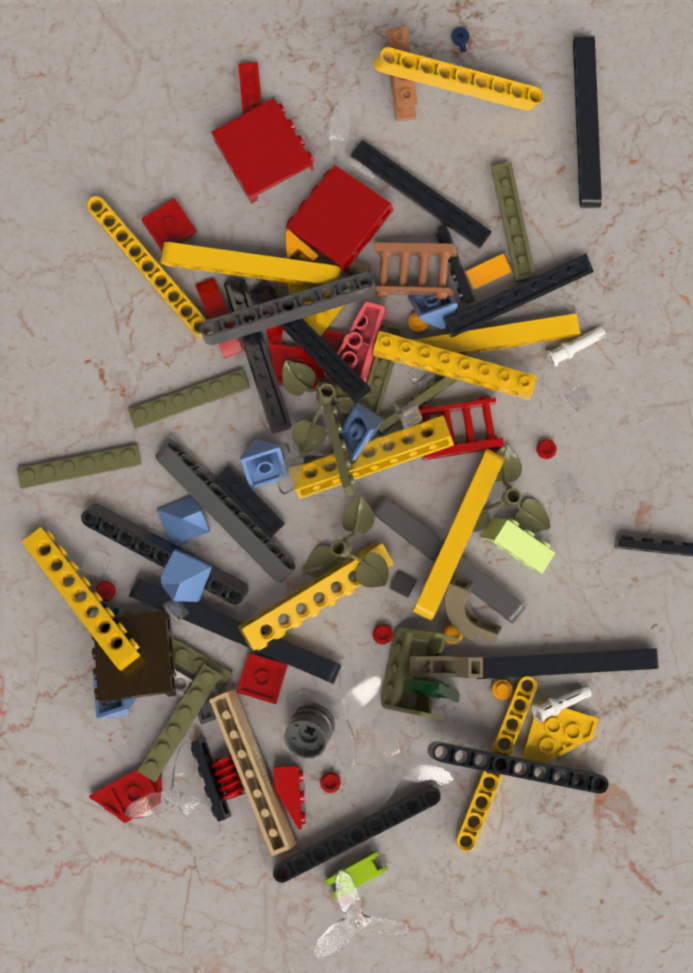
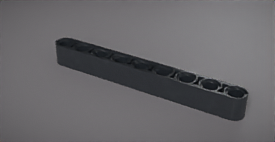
M574 36L573 61L580 208H601L602 192L595 37Z
M100 504L90 505L81 514V521L88 528L163 568L166 567L175 549L208 563ZM90 512L93 513L96 516V518H93ZM108 522L112 523L113 526H114V528H112V527L108 524ZM126 532H129L132 537H129ZM144 541L149 543L150 547L146 546ZM162 551L166 552L168 557L163 555ZM212 565L204 590L230 604H240L248 594L247 584ZM216 580L220 581L222 585L217 584ZM234 590H237L240 595H237Z
M657 648L483 658V678L476 679L659 669Z
M440 741L431 742L427 748L429 757L441 763L597 794L604 793L609 786L608 779L605 776L594 772ZM441 746L443 753L441 756L436 757L435 750ZM461 750L463 756L459 761H456L455 755ZM481 754L483 757L482 762L476 765L475 759ZM501 758L502 765L496 769L495 762ZM521 762L522 768L516 773L515 766ZM540 766L541 774L536 777L535 769ZM560 770L561 776L558 780H555L554 775ZM579 774L580 781L577 784H575L574 778L576 775ZM598 778L599 785L594 788V780Z
M434 786L424 787L275 865L273 869L274 879L280 883L287 882L423 812L440 801V791ZM428 790L436 792L437 796L434 801L426 800L425 794ZM412 799L418 802V807L414 811L407 809V802ZM397 809L400 812L397 820L389 819L388 813L390 810ZM372 819H379L381 821L379 829L373 830L370 828L369 824ZM359 828L363 831L360 839L352 838L351 832L353 829ZM335 838L343 839L344 846L341 849L333 847L332 842ZM316 848H323L326 855L323 858H316L314 856ZM297 858H305L307 865L304 868L297 867L295 864ZM279 867L287 868L288 875L281 878L277 875L276 871Z

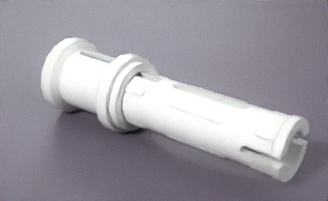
M599 325L573 341L563 342L556 349L546 351L547 358L551 365L556 367L559 362L567 358L571 359L574 353L605 338L606 333Z
M584 685L556 699L549 698L543 704L533 705L532 714L541 723L551 715H559L562 709L591 697V690L587 685Z

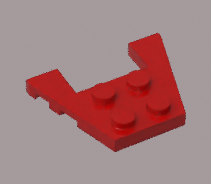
M279 325L266 329L273 369L278 384L284 386L282 370L285 361L288 360L309 366L316 376L315 384L311 388H316L318 386L317 382H321L325 372L301 347L281 345L283 329ZM326 330L324 341L336 352L343 339L344 332Z

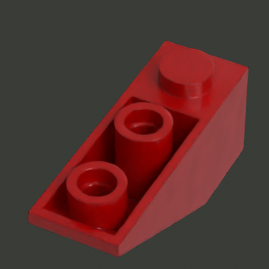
M299 765L274 766V789L298 830L302 829V824H306L305 811L301 812V803H305L304 790L300 791V782H304L303 769L299 770Z

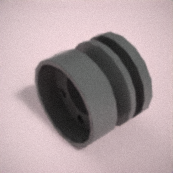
M306 703L300 706L295 711L285 730L284 739L289 750L296 756L304 759L320 756L325 751L335 729L333 715L327 708L317 703Z

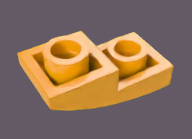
M503 253L465 272L473 289H477L513 271Z

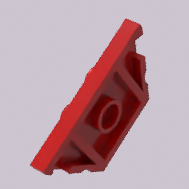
M137 769L89 795V798L104 807L105 810L115 815L122 822L127 823L163 803L162 773L157 781L154 782L138 772Z

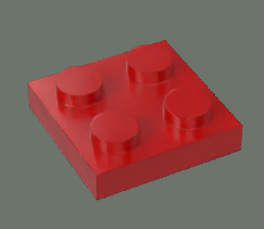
M175 198L141 219L161 252L164 242L182 243L197 233Z
M248 653L236 693L276 705L288 665Z

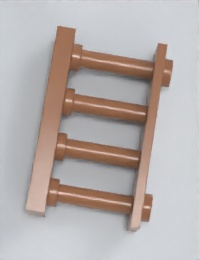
M407 26L387 29L388 43H386L385 47L410 53ZM389 75L396 122L416 120L414 106L418 105L415 81Z
M374 242V251L381 257L379 286H376L375 292L377 297L386 298L388 295L435 296L437 299H447V296L454 295L450 288H446L448 259H450V256L457 257V248L454 244ZM392 255H399L401 258L398 287L387 286L389 258ZM411 256H419L420 258L418 287H407L408 263ZM431 256H438L440 259L438 288L426 287L428 259Z

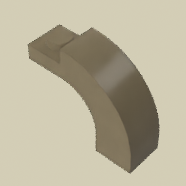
M454 576L448 584L445 595L446 612L452 625L463 636L472 641L479 635L484 640L495 642L502 626L484 620L473 612L469 602L473 583Z
M410 656L409 677L483 678V657Z

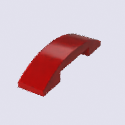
M214 278L195 285L208 319L228 314ZM238 338L219 343L224 359L243 352Z

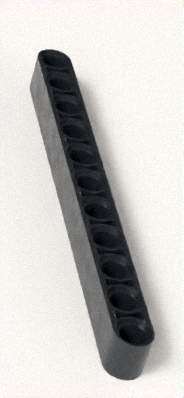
M136 578L129 597L161 611L166 610L168 614L250 648L238 628L243 622L196 602L173 601L165 589ZM274 638L267 642L268 645L265 648L255 650L332 684L335 683L342 665L280 638Z

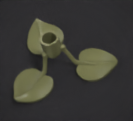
M288 360L284 363L282 381L286 390L295 396H301L305 390L309 393L317 391L316 399L320 403L312 423L308 420H301L292 429V439L303 454L316 451L325 441V428L321 425H315L323 405L329 404L333 398L335 401H339V409L350 415L356 403L366 406L373 396V393L370 391L354 403L339 386L335 389L331 384L325 383L321 386H316V388H311L315 384L316 376L309 366Z
M509 445L502 447L496 453L504 456L505 460L495 481L503 480V485L507 490L502 493L500 501L486 508L483 506L472 532L485 529L490 523V516L486 512L501 504L506 506L516 504V508L519 511L515 514L514 520L519 523L518 527L523 531L527 529L535 533L550 529L549 517L544 507L538 501L526 499L520 506V491L512 488L506 481H516L522 473V465Z
M359 496L354 499L346 508L342 517L343 528L346 531L353 532L343 537L342 540H335L331 544V548L325 545L315 548L302 567L305 573L317 578L337 566L336 560L339 557H351L361 562L356 568V579L361 585L375 588L383 587L387 584L389 569L385 559L381 555L371 552L363 560L352 554V545L348 542L357 532L367 533L374 525V512L363 497Z

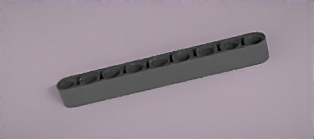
M363 272L206 320L200 327L203 340L208 345H216L370 298L376 292L375 277L369 272ZM307 301L312 302L311 304H304ZM268 313H273L271 316H265ZM249 319H254L252 322H246Z
M170 439L167 440L155 454L157 461L273 580L282 583L296 568L293 560L177 442Z
M382 495L372 508L374 515L435 563L444 542L394 502ZM461 556L452 577L456 576L473 583L471 592L513 624L526 607Z

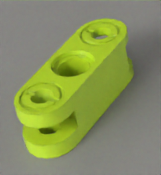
M378 850L324 879L323 881L326 886L337 881L341 885V887L330 893L332 898L336 899L388 870L387 865L376 868L372 861L380 855V852Z

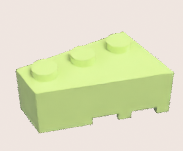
M492 517L480 537L484 540H490L497 545L498 549L506 551L514 559L531 570L543 573L555 552L550 550L551 546L543 540L537 541L534 538L535 534L527 529L523 531L518 527L519 523L511 518L507 520Z

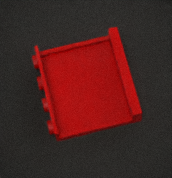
M274 98L211 132L214 142L251 204L258 201L257 195L307 168H310L311 171L314 170L313 162L315 160L310 151L306 152L303 147L305 146L304 140L301 135L297 136L294 130L296 128L292 120L286 119L284 115L286 111L281 103L277 104Z
M334 165L332 169L326 171L320 184L312 189L309 198L300 204L298 212L288 219L286 229L335 262L343 272H346L394 210L391 202Z

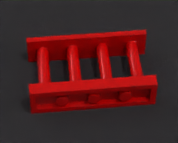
M482 396L478 398V401L433 408L430 405L418 407L419 410L415 411V417L422 416L423 422L429 421L431 419L430 415L442 413V416L444 415L454 444L445 449L424 455L422 460L502 448L504 446L503 437L498 438L495 435L490 409L491 405L496 404V398ZM482 407L487 434L483 441H477V438H475L470 412L472 408ZM462 410L467 437L464 444H457L455 442L450 412Z

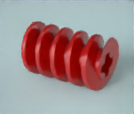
M231 754L215 759L216 762L212 765V768L219 769L214 773V776H221L217 784H224L219 791L227 793L222 797V800L246 794L241 792L244 790V786L239 785L241 778L236 777L238 771L233 768L235 763L231 761Z

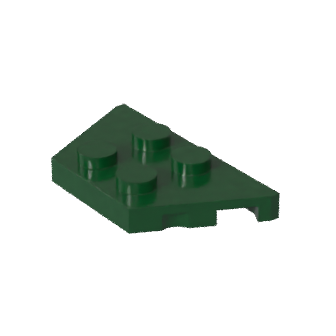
M412 677V680H404L403 687L415 694L459 702L460 694L451 690L449 685L444 684L442 681H424L423 678Z

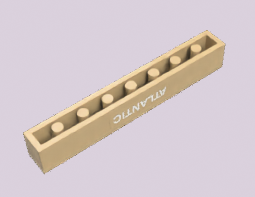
M234 689L209 699L271 856L291 849L297 845L236 690Z

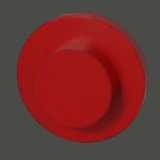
M550 439L541 440L536 447V452L542 459H551L557 451L556 444Z
M102 581L95 588V591L105 602L112 600L116 594L115 586L109 581Z
M380 624L374 628L372 636L376 643L385 645L392 640L393 632L388 625Z
M328 772L321 777L320 785L325 792L334 793L340 788L341 780L336 773Z

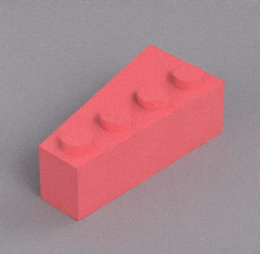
M370 302L364 303L353 322L352 328L346 334L341 347L336 352L366 383L368 382L375 357L373 356V349L379 331L383 329L387 316L385 306ZM324 373L327 379H331L326 373Z

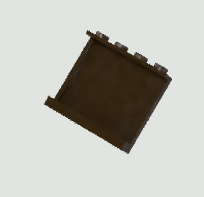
M166 610L113 618L116 624L120 622L127 630L125 636L129 640L133 638L140 647L137 651L141 656L122 671L114 665L91 634L95 648H92V657L96 663V668H93V676L97 680V688L94 689V695L100 704L106 706V702L166 694L168 697L176 696L171 619ZM110 624L104 625L102 632H107L110 629ZM117 640L114 643V648H119L122 645V640Z

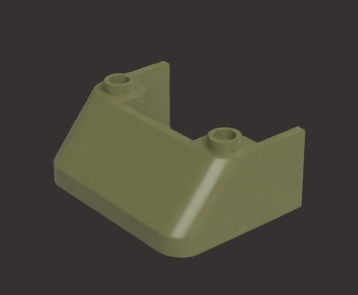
M398 628L394 632L381 695L382 707L444 721L445 716L431 714L433 705L430 697L415 694L404 688L403 685L405 679L412 680V677H409L410 656H437L443 651L445 640L459 642L460 638L435 632Z

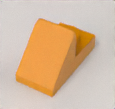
M290 230L286 231L287 259H294L299 253V258L302 261L317 263L319 260L318 255Z

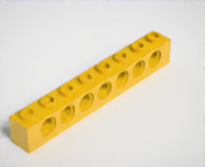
M379 331L373 349V356L525 400H530L537 376L382 331Z
M444 415L433 417L429 421L413 424L409 428L393 431L389 435L372 439L355 462L351 464L352 468L348 469L349 475L353 474L356 480L453 446L454 444ZM344 451L345 457H348V452ZM334 453L289 469L299 499L342 485Z
M42 527L38 528L21 543L114 665L122 671L141 656L137 651L140 647L133 638L129 640L125 636L127 630L120 622L118 624L115 623L113 620L115 617L114 613L109 607L104 608L101 602L103 599L96 591L92 593L89 589L91 583L85 576H79L77 572L80 569L73 560L69 562L65 558L68 554L61 545L58 547L55 545L54 541L56 538L49 530L45 532ZM51 547L50 552L46 555H43V551L46 548ZM62 562V567L59 570H55L56 564ZM74 578V582L71 585H66L68 579ZM86 593L85 599L78 601L79 595ZM97 608V615L90 617V612ZM110 624V629L107 632H102L103 626ZM117 640H122V645L119 648H114V643Z
M377 541L355 554L364 560L368 553H377L385 559L388 569L394 565L383 543ZM351 557L240 624L238 628L249 647L253 650L265 648L268 645L267 642L274 638L279 639L286 634L285 631L291 627L293 629L303 624L304 619L317 616L322 608L326 606L331 607L343 595L349 596L354 593L355 588L361 584L356 579V575L351 581H349L348 575L353 570L356 574V568L361 562ZM337 581L338 588L332 591L331 584ZM317 592H320V593H321V598H320V600L317 601V602H314V600H313L314 594L317 593ZM303 603V610L297 613V604ZM285 613L286 620L283 623H279L278 617ZM268 624V632L261 634V627Z

